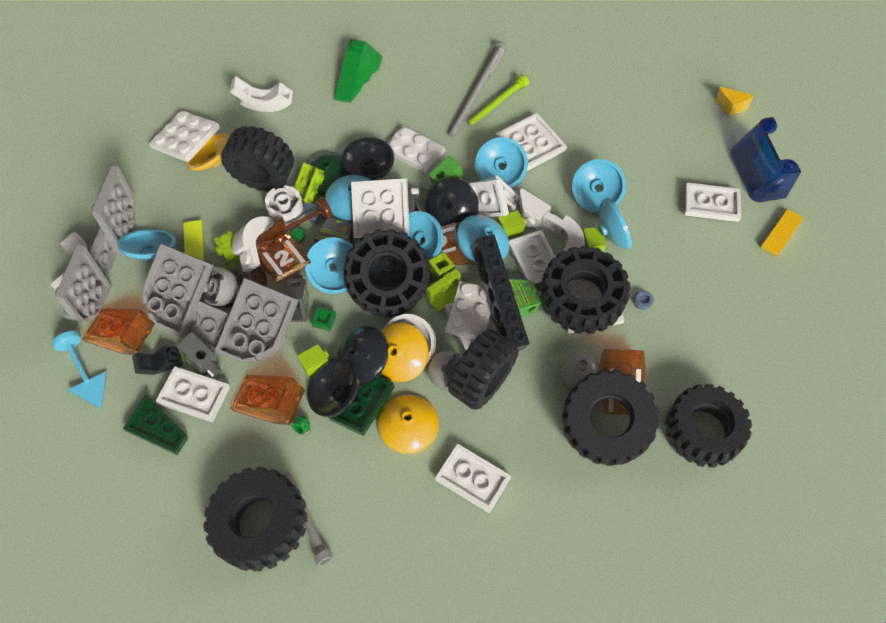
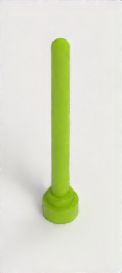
M524 74L519 75L510 88L469 119V125H474L516 90L527 87L529 85L528 78Z

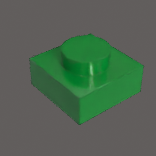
M317 307L311 323L312 327L331 331L337 315L336 311Z

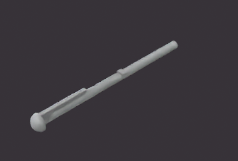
M500 41L495 44L496 50L450 130L449 136L455 137L475 99L478 98V93L488 76L491 77L507 49L504 42Z

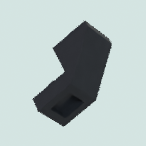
M161 346L155 354L135 353L132 356L135 374L156 375L171 370L174 366L181 367L183 365L182 357L176 347Z

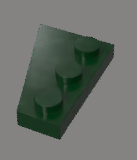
M378 376L358 391L359 394L356 395L352 404L344 412L328 418L338 425L365 436L393 391L394 383Z
M146 394L123 427L125 432L177 456L188 440V436Z

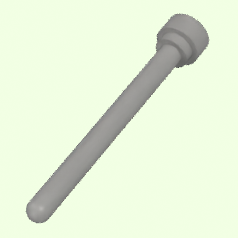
M288 471L284 472L283 476H286L296 486L291 473ZM305 508L308 520L304 523V526L316 550L314 552L315 562L317 566L326 565L334 557L330 549L323 546L307 508Z

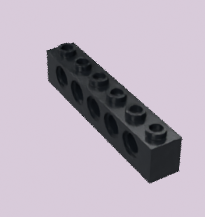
M495 234L478 237L471 245V249L497 332L515 343L519 351H521L530 343Z

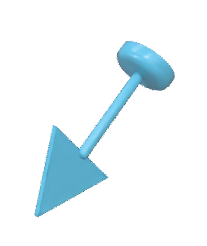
M67 331L58 335L52 341L53 348L60 352L69 351L84 382L68 389V391L102 409L106 372L89 379L73 349L81 341L80 334L77 331Z

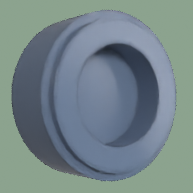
M639 291L636 293L633 303L639 310H648L651 308L654 298L647 291Z

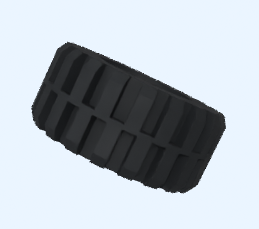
M243 126L235 129L221 153L222 164L225 170L230 173V176L234 179L236 178L239 183L259 191L269 192L273 188L275 190L282 188L294 166V156L289 145L271 131L267 132L265 129H258L255 126Z
M494 329L483 331L469 345L468 349L464 351L456 367L453 369L447 384L449 393L471 409L478 410L482 408L499 390L508 374H510L518 358L519 349L517 345Z
M699 384L694 385L693 388H687L676 398L666 418L665 424L668 426L666 428V435L668 437L671 436L669 443L672 447L676 446V453L679 456L683 454L687 457L686 461L690 463L695 461L697 466L704 467L706 464H708L709 468L716 467L718 464L723 466L730 460L732 461L747 445V441L752 433L750 430L752 421L747 419L750 414L748 409L743 408L744 403L742 400H737L734 397L735 394L730 391L728 393L721 386L714 388L713 384H706L704 387ZM694 412H706L715 416L723 425L725 438L712 440L700 435L692 425L691 414Z

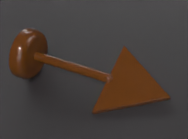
M321 197L316 200L318 211L286 226L284 218L281 217L256 241L287 239V230L318 215L324 221L329 217L333 218L331 208L327 201Z

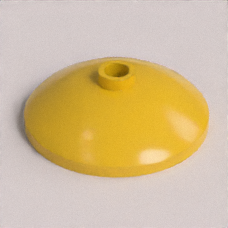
M219 133L213 135L191 160L186 162V166L192 171L208 170L219 166L222 163L221 153L230 137L229 134Z
M394 323L385 327L381 332L388 341L389 356L381 375L394 382H407L416 378L424 370L429 357V347L425 336L418 328L407 323ZM395 348L397 349L396 355L393 354Z
M402 395L390 400L379 414L378 430L381 439L389 448L400 453H416L427 448L438 433L439 419L435 408L426 399L416 395ZM410 416L411 420L406 421L404 418Z

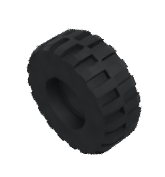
M377 229L374 233L364 234L362 239L354 242L352 249L346 255V261L343 265L344 282L352 300L361 309L376 316L392 317L393 315H401L413 309L423 298L430 280V263L426 257L425 250L419 246L415 238H410L403 231L399 233L395 229H388V231ZM379 257H395L404 266L405 278L402 284L394 290H380L370 281L369 268L373 261Z
M581 246V248L571 247L568 251L558 253L556 258H552L544 271L540 286V299L545 304L544 310L546 314L552 316L551 320L554 323H559L562 325L561 328L567 331L571 329L574 330V333L578 334L582 332L594 334L596 330L604 331L608 326H612L617 322L628 303L629 291L631 289L630 282L627 281L629 276L626 270L622 269L623 265L619 260H615L610 253L601 251L602 249L596 247L595 249L589 248V246ZM576 279L589 280L599 288L602 297L594 301L581 300L570 292L567 284Z
M606 369L599 370L598 373H590L574 385L566 398L562 414L565 436L568 437L572 448H575L580 456L591 460L592 463L604 464L606 466L626 464L643 454L656 437L655 433L659 428V420L657 418L659 409L653 401L655 397L652 392L649 393L646 390V385L642 381L639 383L634 379V375L629 373L627 375L622 374L620 370L610 372ZM613 399L620 402L626 408L629 414V425L623 434L616 437H605L593 428L590 421V413L592 407L598 401Z
M257 467L256 470L245 468L242 470V473L237 474L235 472L231 474L226 482L222 481L217 486L218 490L215 494H211L208 500L210 501L209 507H206L204 512L206 522L203 523L204 532L208 533L206 536L208 545L213 548V552L228 564L244 571L251 569L254 572L262 571L264 567L271 569L277 566L278 561H286L290 557L289 553L293 549L296 551L300 545L298 543L300 536L304 537L306 531L303 525L308 520V514L304 510L306 503L301 497V492L280 472L274 469L268 471L265 467ZM266 500L271 502L273 505V518L268 528L258 536L252 538L243 537L240 533L239 522L245 509L257 501Z

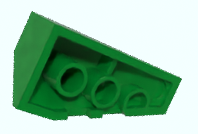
M350 39L336 89V101L351 103L361 91V87L370 81L373 73L379 70L383 57L366 41Z

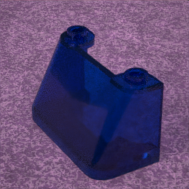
M774 117L762 119L733 146L730 152L750 198L755 202H767L786 198L801 174V170L795 161L790 159L780 160L768 134L774 133L777 129Z

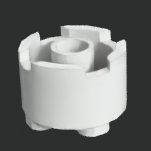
M284 185V188L276 190L273 188L267 193L265 198L268 216L273 218L274 224L281 217L284 218L285 226L303 217L304 207L298 190L294 187Z

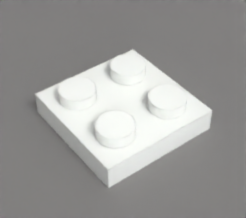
M501 178L469 183L478 197L479 210L477 215L498 217L509 214Z

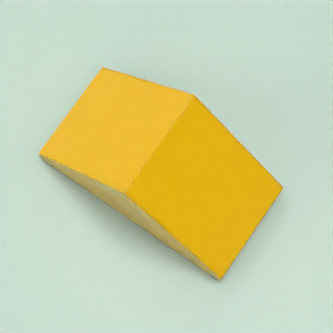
M720 86L715 100L727 116L748 109L753 95Z

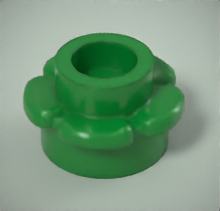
M297 227L289 236L292 239V243L297 242L300 244L306 238V230Z
M294 417L291 426L295 432L304 435L310 431V421L306 417Z

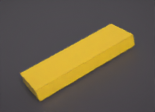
M787 209L761 248L777 257L804 217Z

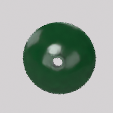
M318 153L305 162L324 170V180L318 187V195H326L327 189L335 180L349 175L343 168L342 155L339 153Z

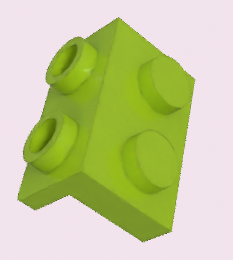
M304 162L294 188L298 190L302 201L312 204L318 196L317 190L319 185L323 183L324 170Z
M457 269L445 273L440 280L432 282L427 287V301L437 312L444 310V305L454 302L458 285L461 281V273Z

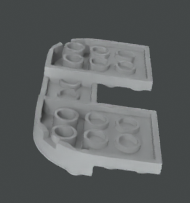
M111 166L105 176L104 184L98 192V198L95 204L92 205L91 213L100 228L95 240L92 241L90 252H88L85 246H76L70 256L67 269L63 272L60 285L55 290L54 297L64 308L63 316L69 320L89 322V318L95 319L99 315L112 287L107 278L117 254L124 255L118 249V240L123 235L134 230V196L118 166Z
M160 244L143 289V302L147 305L148 316L157 326L180 337H186L192 332L208 348L215 350L214 352L236 361L259 362L268 359L279 351L287 338L284 336L299 300L244 278L231 312L228 313L199 301L214 265Z

